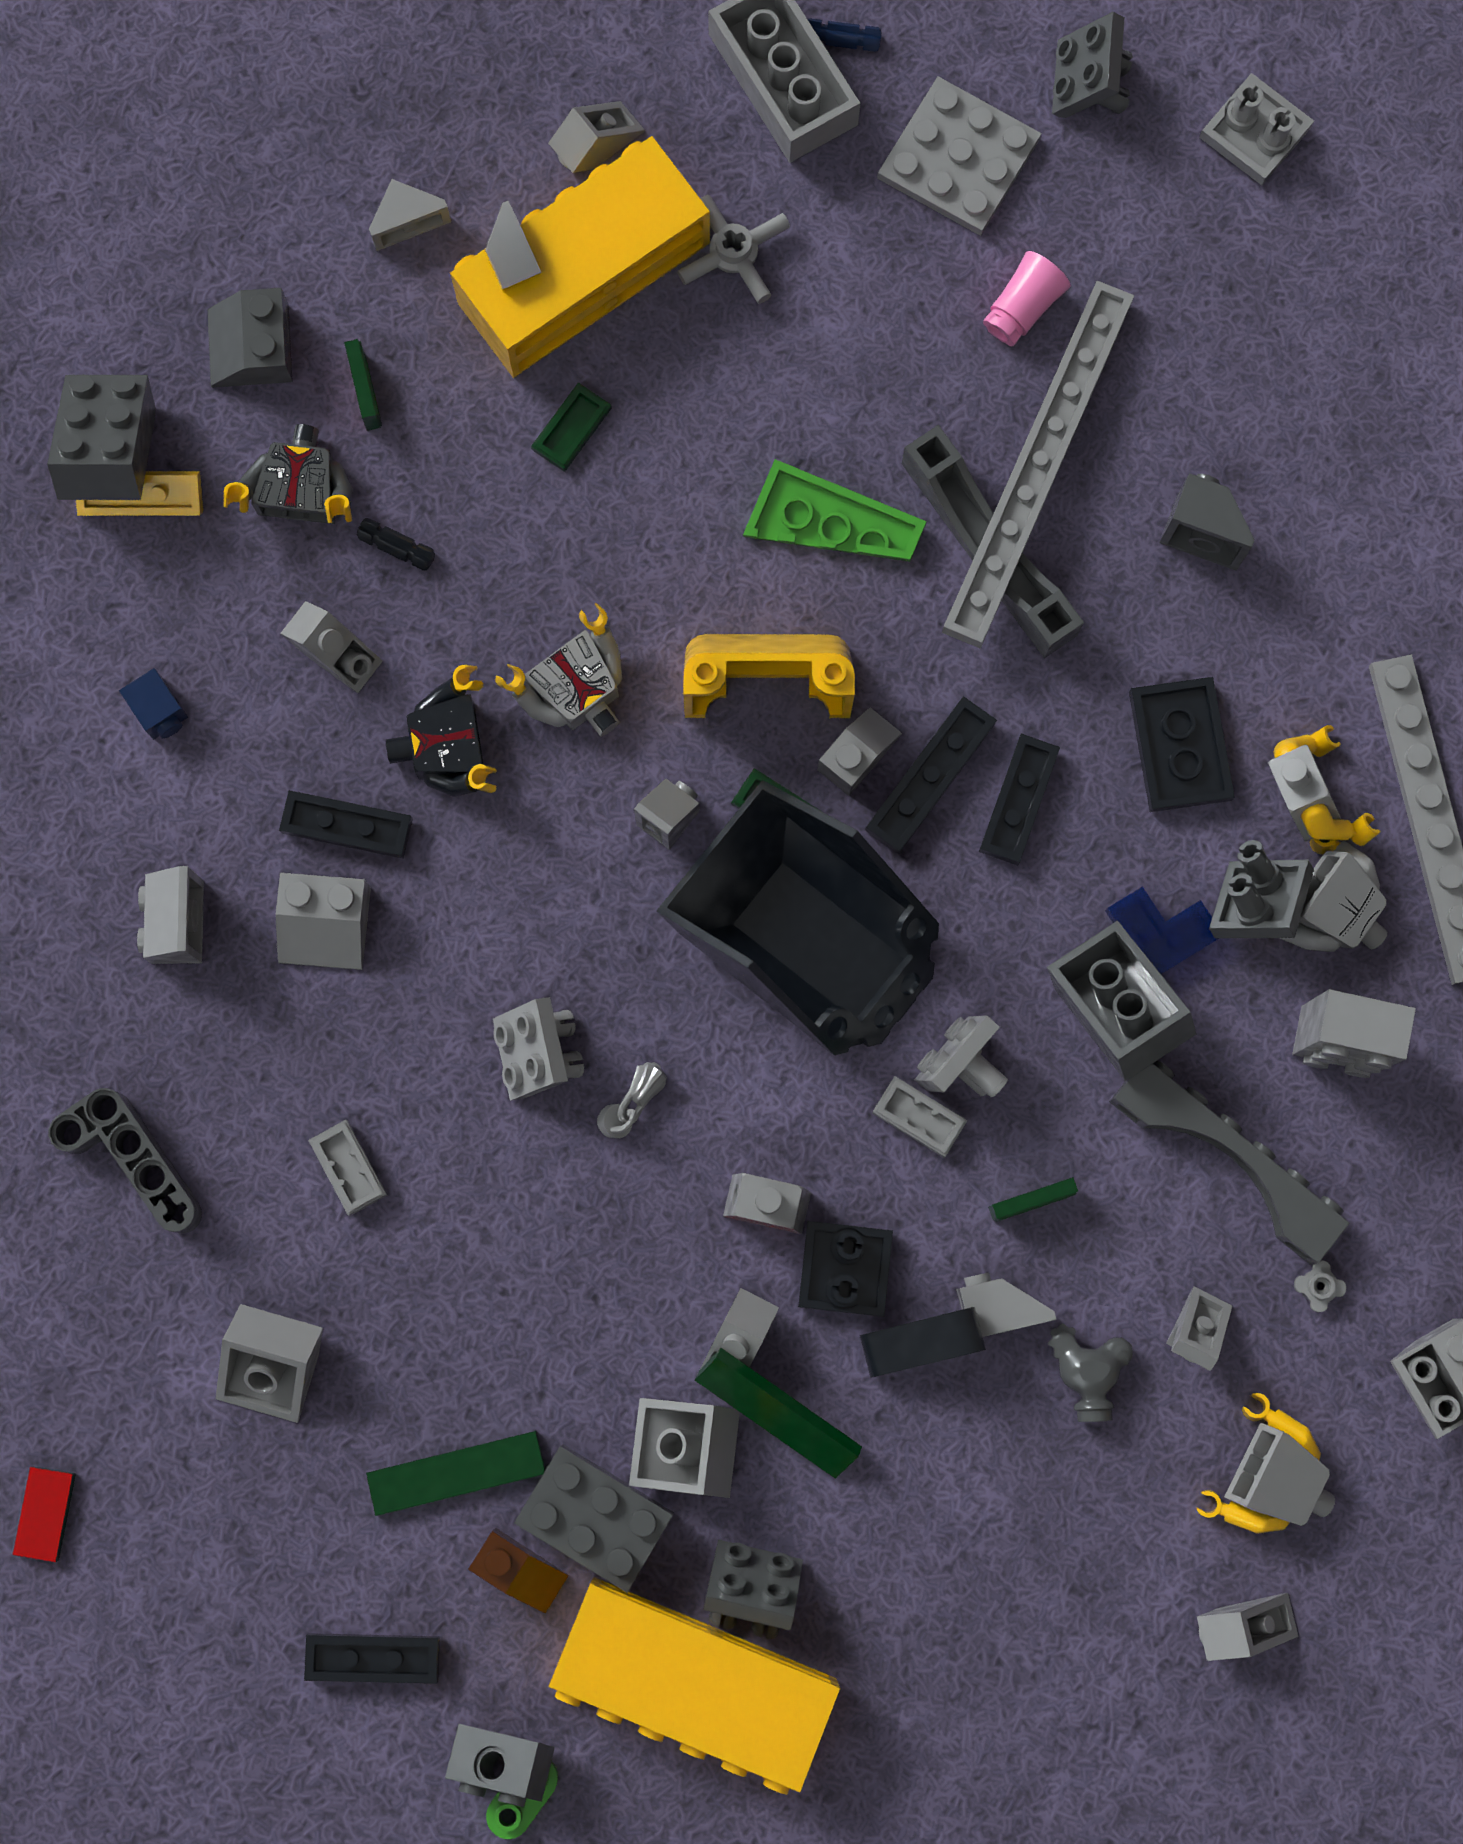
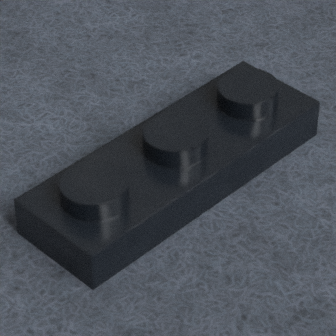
M1022 733L1020 734L980 846V853L1017 866L1019 865L1059 753V746Z
M289 790L279 831L286 835L404 859L413 818L411 815Z
M309 1633L306 1635L304 1681L437 1684L439 1678L440 1636Z

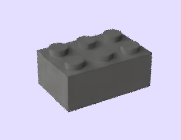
M65 375L47 463L58 500H141L156 413L148 375Z
M1118 921L1047 966L1054 989L1124 1081H1127L1197 1035L1190 1010Z
M562 1444L514 1524L628 1593L674 1512Z

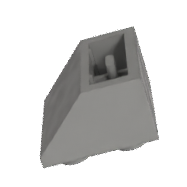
M1463 1318L1452 1319L1417 1339L1390 1361L1435 1439H1439L1463 1425Z

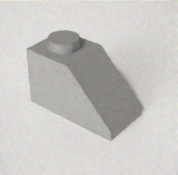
M621 101L574 107L548 144L557 153L561 164L571 170L572 173L595 169L643 134L645 129Z
M870 707L851 723L819 759L817 770L850 796L902 733Z
M664 779L634 808L636 825L670 850L699 813L700 805L695 800L698 795L681 781L674 785L668 779Z
M989 1272L964 1278L966 1287L956 1289L961 1310L975 1307L983 1337L1057 1320L1054 1310L1002 1278L991 1281Z
M1288 1593L1220 1607L1197 1616L1199 1637L1204 1646L1207 1661L1252 1657L1299 1637Z

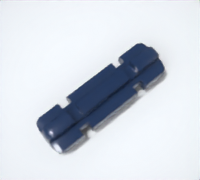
M807 19L819 39L826 41L825 45L857 49L858 45L863 46V50L873 52L878 51L880 48L882 32L879 27L866 26L865 29H859V24L828 21L827 25L822 24L820 19Z

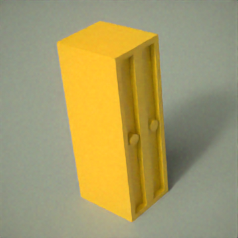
M651 136L642 143L636 141L630 144L623 151L620 158L609 165L602 164L590 173L586 181L577 187L570 186L557 195L555 202L543 210H533L524 217L520 226L540 268V274L502 290L484 249L475 256L468 255L462 258L455 265L454 270L450 272L458 305L514 378L709 245L710 211L657 141Z
M596 1577L592 1579L548 1686L557 1690L555 1697L567 1704L579 1707L581 1701L597 1707L596 1715L607 1721L621 1724L624 1718L638 1724V1732L650 1739L662 1742L664 1736L681 1743L679 1749L682 1752L703 1760L706 1753L723 1761L721 1764L723 1769L742 1777H746L748 1771L757 1774L764 1779V1786L788 1795L790 1789L801 1792L840 1690L837 1678L637 1594L629 1591L626 1593L617 1586Z

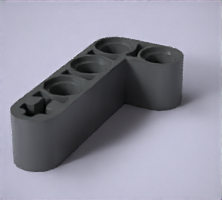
M99 1088L59 1114L51 1122L48 1129V1137L56 1149L71 1154H81L103 1141L152 1215L164 1229L175 1233H188L199 1225L202 1218V1209L198 1201L130 1101L123 1094L109 1088ZM109 1098H114L117 1103V1111L112 1118L103 1120L100 1115L101 1104ZM78 1123L81 1128V1136L76 1143L68 1145L64 1139L65 1130L69 1125ZM136 1132L140 1136L141 1145L136 1153L127 1155L123 1149V1142L129 1134ZM160 1167L165 1174V1180L158 1189L151 1190L147 1185V1175L152 1169ZM170 1196L176 1205L187 1207L182 1213L185 1219L184 1222L171 1220V1217L175 1214L174 1208L170 1202L164 1200L158 1202V1200Z

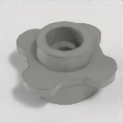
M1323 1260L1313 1264L1311 1271L1307 1272L1304 1276L1296 1277L1294 1281L1295 1290L1302 1293L1310 1301V1308L1315 1312H1324L1327 1310L1328 1303L1335 1297H1342L1346 1293L1345 1282L1337 1279L1330 1271V1264ZM1318 1282L1324 1284L1323 1290L1317 1289L1316 1285Z

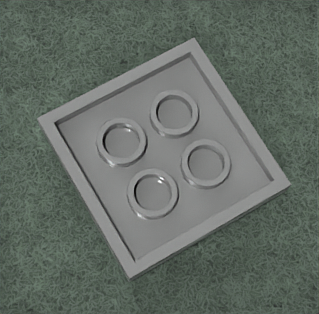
M937 76L878 171L877 179L981 236L1038 144L1042 133Z

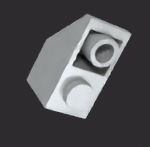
M306 601L280 633L305 656L356 693H359L383 662L332 614Z
M740 1288L701 1368L720 1348L750 1367L779 1307Z

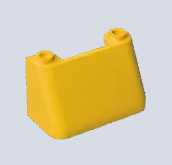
M704 634L693 638L686 647L683 681L685 718H706L709 705L718 698H726V678H809V698H817L822 701L828 709L829 718H850L855 696V673L849 647L838 636L814 634Z

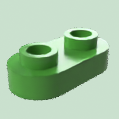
M551 1761L542 1802L526 1798L525 1806L520 1807L498 1801L500 1792H497L490 1802L486 1813L487 1824L492 1833L502 1839H514L526 1831L557 1786L558 1771L553 1761ZM507 1808L512 1809L516 1813V1821L511 1824L504 1823L500 1817L501 1811Z

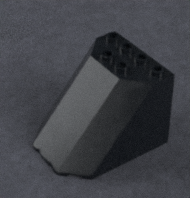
M763 780L656 910L680 935L834 1056L847 1053L852 1046L864 1044L870 1047L882 1044L892 1027L901 1020L916 1001V997L922 989L924 990L931 982L934 975L935 962L930 960L931 944L938 940L939 923L858 830Z

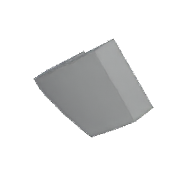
M509 201L503 202L485 249L502 290L541 273Z

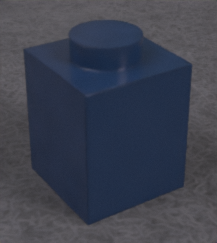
M155 668L119 690L144 730L153 740L159 736L165 739L174 735L182 728L181 722L188 718L176 697Z

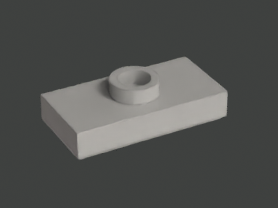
M894 1076L872 1112L875 1116L943 1158L946 1157L967 1122L961 1116Z
M344 1120L308 1140L347 1215L351 1216L387 1196L348 1120Z

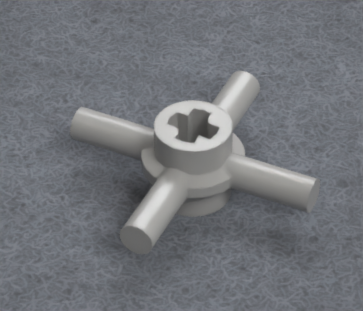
M710 195L701 197L700 199L710 211V227L715 234L710 242L709 254L677 271L682 283L687 285L710 271L719 268L727 273H739L758 304L767 301L771 297V293L753 264L758 255V245L790 228L788 219L781 213L749 231L740 224H728Z

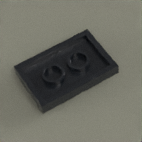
M1213 677L1131 688L1129 697L1149 812L1232 801L1235 796Z

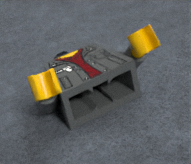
M297 424L295 425L292 444L272 443L268 453L261 454L238 482L229 483L224 487V507L228 508L230 503L239 502L240 512L246 513L249 509V500L252 499L251 504L258 515L335 524L336 515H345L347 523L352 521L350 506L353 487L342 464L333 460L330 450L317 447L319 429L311 425Z

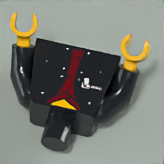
M472 665L458 666L452 678L435 688L415 706L414 712L406 716L409 736L386 739V750L390 764L413 760L414 770L419 780H424L428 787L452 797L474 793L479 790L487 793L496 791V785L485 783L487 775L496 773L497 770L484 765L474 701L471 694L465 695L467 690L479 691L483 688L482 681H469L470 674L478 669L477 666Z

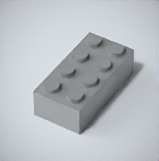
M727 0L708 11L710 38L789 163L858 126L860 101L795 0Z

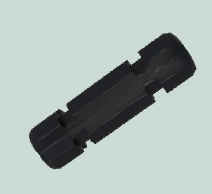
M370 518L363 519L358 527L356 535L359 540L371 546L375 543L378 546L377 549L404 562L410 560L413 566L423 571L428 570L434 561L435 553L431 547L422 543L416 545L414 539L387 526L381 528L380 523Z

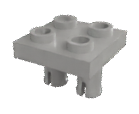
M1251 73L1204 127L1199 138L1260 185H1263L1311 129L1314 120Z
M550 997L534 999L493 1018L494 1040L499 1047L503 1065L502 1078L508 1089L510 1101L530 1097L567 1082L568 1078H580L584 1073V1064L570 1066L575 1061L583 1060L580 1052L570 1051L569 1053L562 1054L559 1037H571L574 1034L575 1023L561 1024L565 1023L564 1021L574 1019L573 1014L569 1010L553 1012Z
M968 1016L966 1020L962 1017L958 1018L944 1034L948 1041L938 1052L932 1049L920 1061L917 1069L921 1072L914 1081L926 1091L945 1092L954 1080L959 1077L980 1096L987 1094L990 1097H994L1005 1086L1008 1078L981 1055L983 1046L1000 1027L988 1016Z

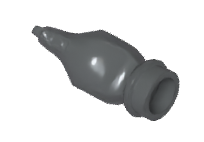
M1060 1324L1058 1328L1051 1330L1050 1335L1052 1338L1049 1340L1048 1345L1053 1347L1054 1357L1059 1361L1062 1381L1070 1389L1079 1393L1082 1398L1074 1406V1410L1077 1411L1078 1422L1112 1421V1409L1115 1407L1113 1402L1106 1399V1393L1117 1383L1121 1368L1129 1364L1133 1355L1132 1345L1123 1337H1113L1098 1349L1081 1348L1075 1338V1328H1068L1065 1324Z

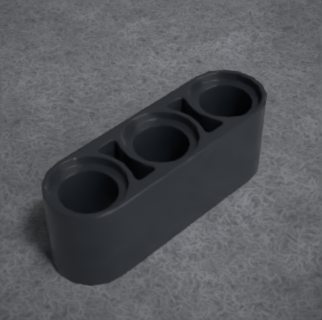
M975 1307L860 1335L870 1378L986 1350Z

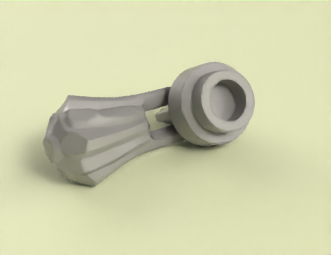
M646 1062L643 1065H638L631 1087L621 1104H610L601 1110L597 1118V1125L604 1136L608 1138H623L630 1132L632 1124L637 1121L644 1107L666 1085L667 1077L662 1071L661 1066L655 1062ZM631 1100L637 1104L635 1110L627 1108Z

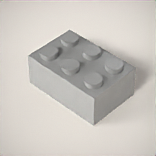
M1329 989L1301 1006L1292 1055L1304 1057L1303 1064L1307 1066L1327 1069L1329 1064L1345 1066L1344 1073L1348 1075L1370 1078L1371 1073H1380L1383 1069H1391V1066L1407 1060L1416 1008Z

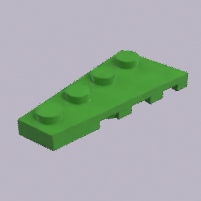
M775 459L743 536L911 562L927 521Z

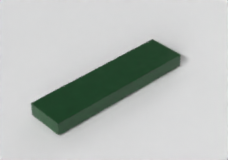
M720 1348L699 1370L694 1381L835 1479L859 1457L862 1449L860 1444L724 1349Z
M537 1431L367 1472L366 1475L375 1516L543 1475L545 1466Z

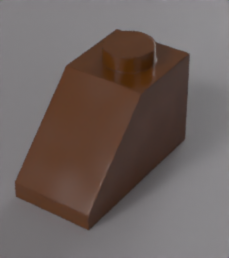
M497 1528L490 1533L468 1568L469 1571L503 1593L543 1613L547 1612L569 1576Z

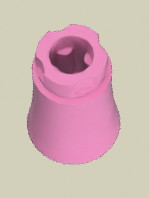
M1027 251L1015 274L991 306V312L986 316L983 324L988 332L1001 342L1014 346L1021 336H1025L1043 313L1071 287L1068 278L1047 258L1038 253Z

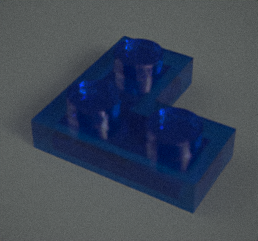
M1142 886L1105 910L1112 923L1118 921L1161 975L1220 939L1214 938L1209 929L1212 916L1201 900L1165 922Z

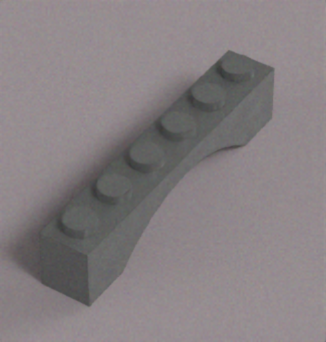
M937 425L905 446L901 464L973 561L994 513L972 478L963 457L941 427ZM1022 553L1002 602L1043 658H1046L1077 637L1084 622L1061 590L1050 582Z
M1157 1060L1123 1083L1109 1102L1142 1129H1166L1186 1133L1210 1143L1230 1156L1248 1174L1261 1193L1271 1215L1276 1238L1309 1265L1319 1263L1350 1224L1341 1216L1344 1211L1337 1203L1326 1196H1322L1320 1199L1308 1190L1307 1187L1310 1183L1307 1179L1291 1168L1285 1171L1273 1161L1276 1156L1269 1148L1258 1141L1251 1144L1239 1134L1242 1128L1233 1119L1225 1114H1221L1218 1117L1206 1107L1209 1102L1202 1094L1191 1087L1185 1090L1172 1080L1175 1074L1162 1062Z

